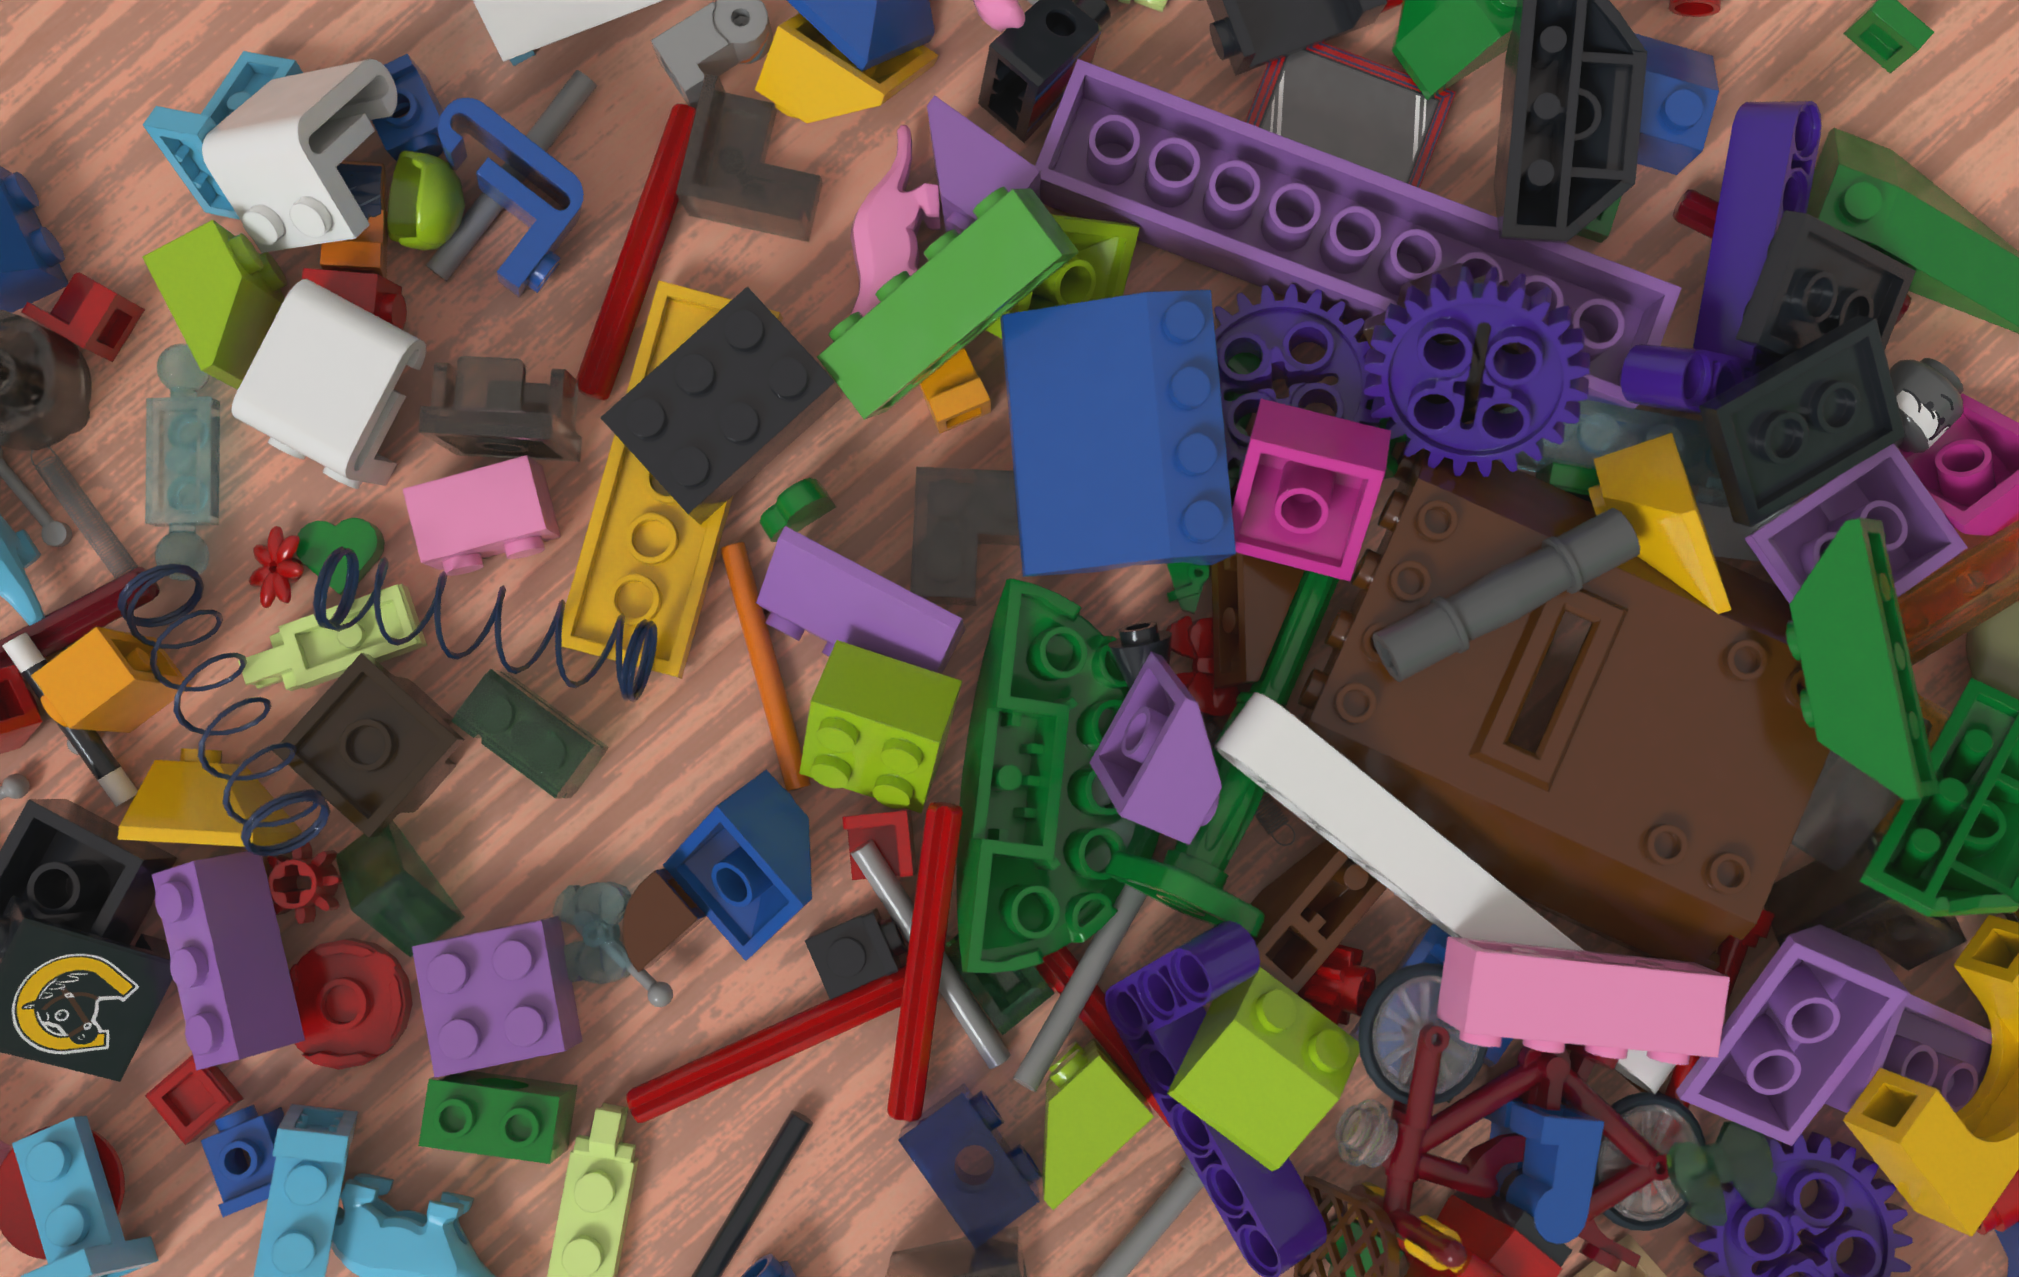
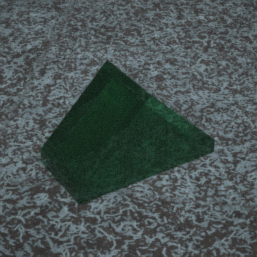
M393 820L378 837L368 838L363 834L336 855L337 865L351 911L409 957H413L412 946L435 941L465 918Z
M959 934L945 944L944 952L1002 1035L1006 1034L1055 994L1054 986L1037 965L1015 971L997 973L962 972Z

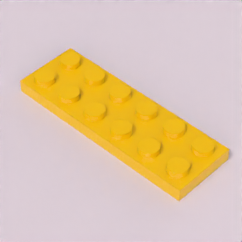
M658 280L626 394L732 299ZM770 310L771 313L782 323L783 317L781 313L778 311ZM614 434L564 609L561 647L600 657L611 636L618 616L623 613L625 616L622 643L623 663L628 644L636 626L644 619L652 620L657 626L658 634L655 658L651 671L682 679L733 496L700 525L687 514ZM616 640L606 659L616 661ZM643 642V644H642V647H641V650H640V653H639V657H638V661H637L636 667H639V665H640V661H641V657H642V652H643L644 642Z

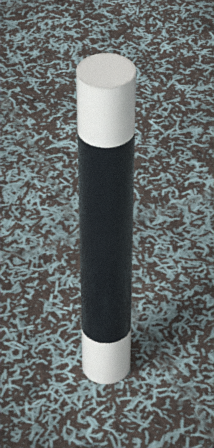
M23 633L8 641L2 647L41 701L44 693L31 675L48 662L29 635ZM57 723L116 807L136 795L138 792L137 788L96 730L69 729V727H64Z

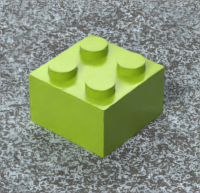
M836 640L811 699L799 774L811 777L819 784L829 788H845L875 798L879 803L890 808H906L922 814L944 753L962 681Z

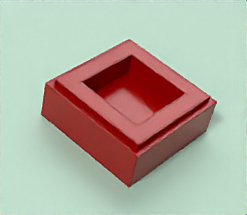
M193 1055L145 1095L185 1145L197 1140L215 1124V1120L225 1116L244 1099L217 1065L196 1070Z

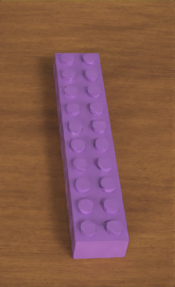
M1077 59L1035 167L1041 170L1040 200L1045 205L1079 218L1134 224L1140 227L1137 237L1139 241L1262 288L1268 285L1271 291L1285 296L1289 285L1295 284L1299 302L1307 303L1310 296L1317 289L1321 290L1322 309L1327 312L1335 304L1343 301L1346 303L1344 319L1349 321L1360 318L1365 321L1367 318L1386 312L1390 303L1397 305L1400 287L1403 284L1458 263H1462L1463 267H1468L1473 279L1486 275L1491 267H1498L1499 283L1507 280L1509 285L1521 273L1525 274L1526 295L1531 297L1539 290L1548 286L1552 289L1551 304L1548 311L1550 312L1556 308L1569 305L1572 312L1571 324L1567 329H1584V348L1580 351L1590 353V374L1583 376L1589 379L1587 400L1578 401L1580 409L1611 421H1616L1639 405L1627 401L1622 393L1621 370L1628 352L1635 345L1639 344L1661 345L1682 288L1566 243L1499 239L1497 217Z

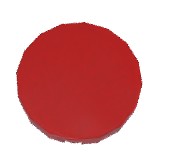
M355 938L322 943L306 952L307 954L302 956L299 962L291 967L289 973L305 1038L304 1041L295 1043V1045L304 1053L301 1055L313 1064L338 1070L368 1064L391 1050L406 1030L413 1004L409 978L397 958L377 943Z

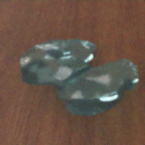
M607 881L590 883L582 887L575 884L569 885L557 897L552 912L554 917L558 916L560 921L571 925L583 926V941L563 946L568 979L571 982L585 980L603 984L616 982L630 976L628 968L631 965V961L625 946L619 940L620 927L618 925L624 917L626 906L631 897L626 886Z

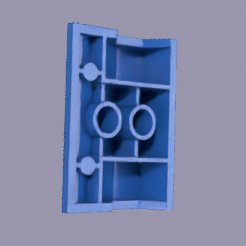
M1211 290L1143 292L1003 314L1000 320L1023 577L1102 572L1134 565L1187 562L1196 565H1214L1235 555L1236 547Z

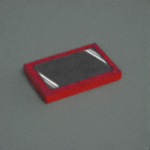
M1323 42L1267 64L1245 122L1420 188L1456 92L1445 89L1427 101L1409 74Z

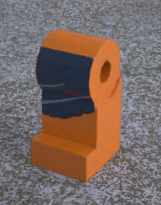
M343 160L336 168L370 225L356 239L321 244L320 265L323 270L379 274L387 279L388 211H386L384 163Z

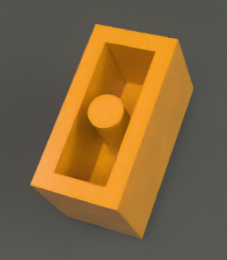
M101 627L92 629L31 675L44 693L41 697V703L46 712L57 723L64 727H69V729L131 733L171 703L178 691L166 687L155 679L150 668L152 646L143 644L132 633ZM143 635L150 641H157L155 637ZM158 649L157 667L161 675L171 683L181 685L185 679L164 649Z

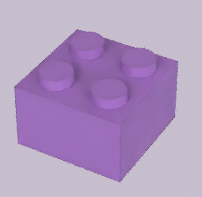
M560 916L412 946L434 1078L565 1052L583 1042Z

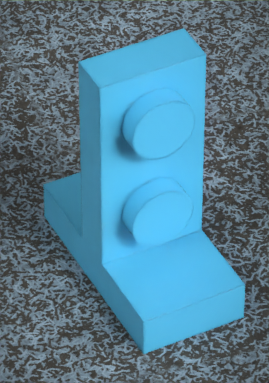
M243 51L201 114L155 106L144 122V128L205 213L240 220L204 162L202 144L205 136L270 80L303 73L296 60Z
M291 1104L277 1129L272 1155L276 1157L254 1277H326L349 1148L354 1137L358 1111Z
M87 1116L71 1117L12 1143L48 1263L20 1277H122L158 1261L151 1236L125 1241Z

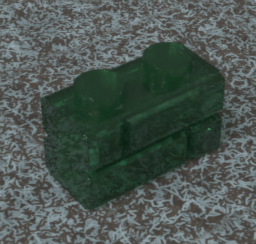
M490 669L483 676L452 719L454 724L473 738H482L481 744L554 798H572L609 748L512 675Z

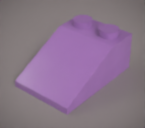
M1894 443L1781 509L1744 538L1789 604L1847 520L1856 518L1882 520L1897 598L1968 548Z
M1909 993L1825 1104L1848 1113L1878 1069L1882 1068L1938 1089L1956 1113L1971 1100L1985 1076L1991 1054V1030Z

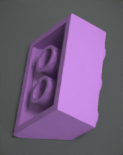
M786 526L778 538L756 601L763 609L771 612L765 622L766 624L798 641L804 631L817 636L827 642L821 653L828 657L836 640L940 674L943 673L965 632L963 620L957 615Z
M249 851L191 861L152 874L156 891L155 906L159 916L162 918L171 957L170 971L174 982L177 984L186 1023L185 1037L189 1048L192 1050L196 1070L237 1061L304 1041V1033L263 857Z
M1821 924L1790 934L1723 1025L1718 1058L1701 1056L1677 1088L1676 1093L1679 1099L1792 1146L1909 992L1875 948Z

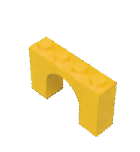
M1988 915L1953 964L1982 1004L1991 1027L1992 1045L1989 1064L1974 1096L1963 1108L1955 1113L1938 1089L1879 1068L1843 1118L1847 1127L1915 1212L1971 1237L1975 1234L2019 1169V923Z

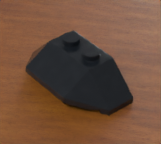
M1518 0L1505 57L1494 177L1499 239L1567 243L1635 185L1648 52L1621 13L1609 0Z

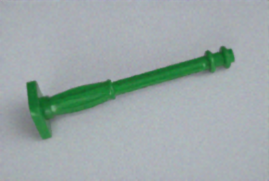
M1390 417L1380 419L1379 428L1386 429L1387 421ZM1405 434L1390 439L1386 471L1383 479L1392 478L1397 473L1399 465L1391 454L1396 443L1406 442L1407 436ZM1307 570L1304 571L1259 681L1252 683L1249 692H1241L1236 697V705L1211 749L1222 789L1219 793V803L1216 812L1209 823L1205 826H1200L1190 845L1177 840L1174 850L1168 849L1163 862L1123 851L1114 852L1105 871L1106 875L1184 915L1215 926L1230 920L1245 928L1252 938L1258 937L1265 920V914L1255 906L1226 892L1223 888L1229 876L1224 871L1248 829L1265 790L1228 762L1214 747L1255 692L1270 698L1289 712L1286 708L1287 702L1338 584V578Z

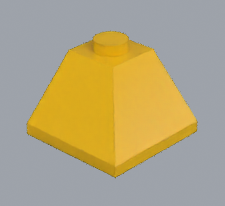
M798 13L777 27L755 91L774 102L776 108L783 114L798 118L807 124L881 106L932 68L939 55L921 45L861 71L805 17Z
M1669 433L1593 459L1599 485L1588 488L1596 516L1610 508L1619 510L1630 522L1640 544L1639 558L1717 614L1730 611V603L1712 546L1673 434Z
M181 748L180 761L154 760L122 819L118 831V840L245 847L240 837L244 824H240L228 816L223 805L224 789L229 780L214 777L204 770L198 758V749ZM205 750V757L209 765L220 773L232 775L241 765L221 763L222 750ZM246 766L238 776H247L253 773ZM258 779L234 781L230 789V803L234 812L246 820L249 819L254 811L274 799ZM281 808L271 813L261 822H273L289 818L290 816ZM295 822L276 827H255L250 841L258 846H270L294 838L301 834L302 830Z

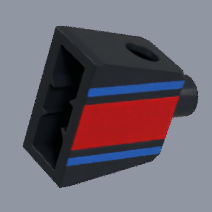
M1039 0L1024 13L1025 22L1019 29H1006L990 44L978 104L1023 143L1030 138L1060 104L1077 59L1092 64L1102 31L1101 27L1111 17L1109 6L1105 0Z

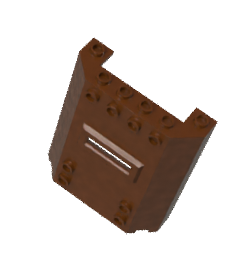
M1404 447L1397 460L1399 465L1397 473L1393 476L1400 483L1397 489H1394L1389 496L1377 524L1385 528L1386 532L1377 552L1367 549L1355 570L1351 585L1360 588L1350 612L1341 608L1329 628L1324 644L1332 647L1333 650L1324 670L1320 671L1313 668L1303 686L1298 704L1306 707L1301 722L1521 900L1645 957L1694 962L1715 971L1720 965V955L1715 952L1729 935L1743 940L1757 924L1830 753L1829 748L1817 741L1815 728H1810L1807 725L1802 714L1800 693L1802 688L1806 687L1801 660L1797 661L1793 657L1787 642L1786 626L1792 620L1788 601L1777 586L1716 559L1731 607L1730 611L1717 614L1636 556L1585 583L1580 591L1574 594L1564 591L1520 619L1470 641L1467 651L1463 653L1456 652L1409 678L1398 682L1387 671L1376 651L1373 642L1374 633L1429 605L1431 599L1437 596L1447 599L1491 571L1541 549L1542 542L1550 536L1557 537L1596 516L1591 502L1520 470L1511 472L1500 461L1492 460L1489 477H1483L1477 462L1469 461L1461 476H1455L1453 459L1444 457L1440 464L1433 469L1428 467L1430 451L1422 448L1416 454L1407 457L1404 455ZM1566 611L1591 622V626L1535 753L1508 742Z

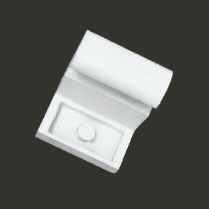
M367 59L272 79L207 133L202 144L204 162L242 221L244 229L254 240L261 253L356 239L370 225L336 167L375 131L370 120L392 116L397 106L395 82L388 69L375 59Z
M303 279L292 287L282 303L234 397L232 415L236 419L270 436L268 443L275 448L304 460L307 456L325 466L323 473L342 484L355 489H359L362 482L386 486L397 464L377 452L406 398L405 395L394 390V387L406 365L420 371L426 355V344L419 338L311 280Z

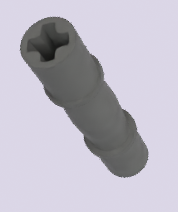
M1610 508L1557 537L1550 536L1542 542L1541 549L1491 571L1447 599L1437 596L1431 599L1429 605L1374 633L1373 642L1376 651L1390 675L1396 681L1401 682L1456 652L1463 653L1467 651L1470 641L1520 619L1562 592L1567 591L1574 594L1580 591L1585 583L1638 556L1640 544L1637 535L1627 518L1619 510Z

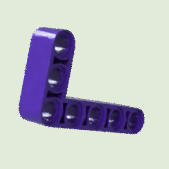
M1813 101L1745 102L1738 109L1732 125L1693 348L1646 344L1635 345L1628 352L1621 370L1622 393L1630 403L1701 415L1700 405L1780 360L1773 355L1737 340L1736 337L1743 321L1744 309L1752 298L1767 258L1769 244L1776 235L1784 211L1807 213L1822 127L1821 113L1818 105Z
M1229 920L1221 922L1110 986L1106 991L1105 1003L1112 1023L1243 1257L1260 1276L1279 1277L1322 1246L1327 1238V1229L1323 1217L1291 1160L1288 1157L1279 1169L1270 1171L1167 1094L1205 1018L1206 1011L1203 1006L1253 977L1259 971L1260 956L1254 939L1240 924Z

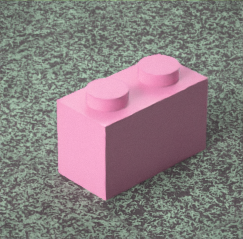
M528 455L402 489L421 563L438 570L444 569L447 576L461 575L479 570L484 567L483 558L505 552L507 559L524 558L541 553L545 550L543 542L561 537L543 466Z

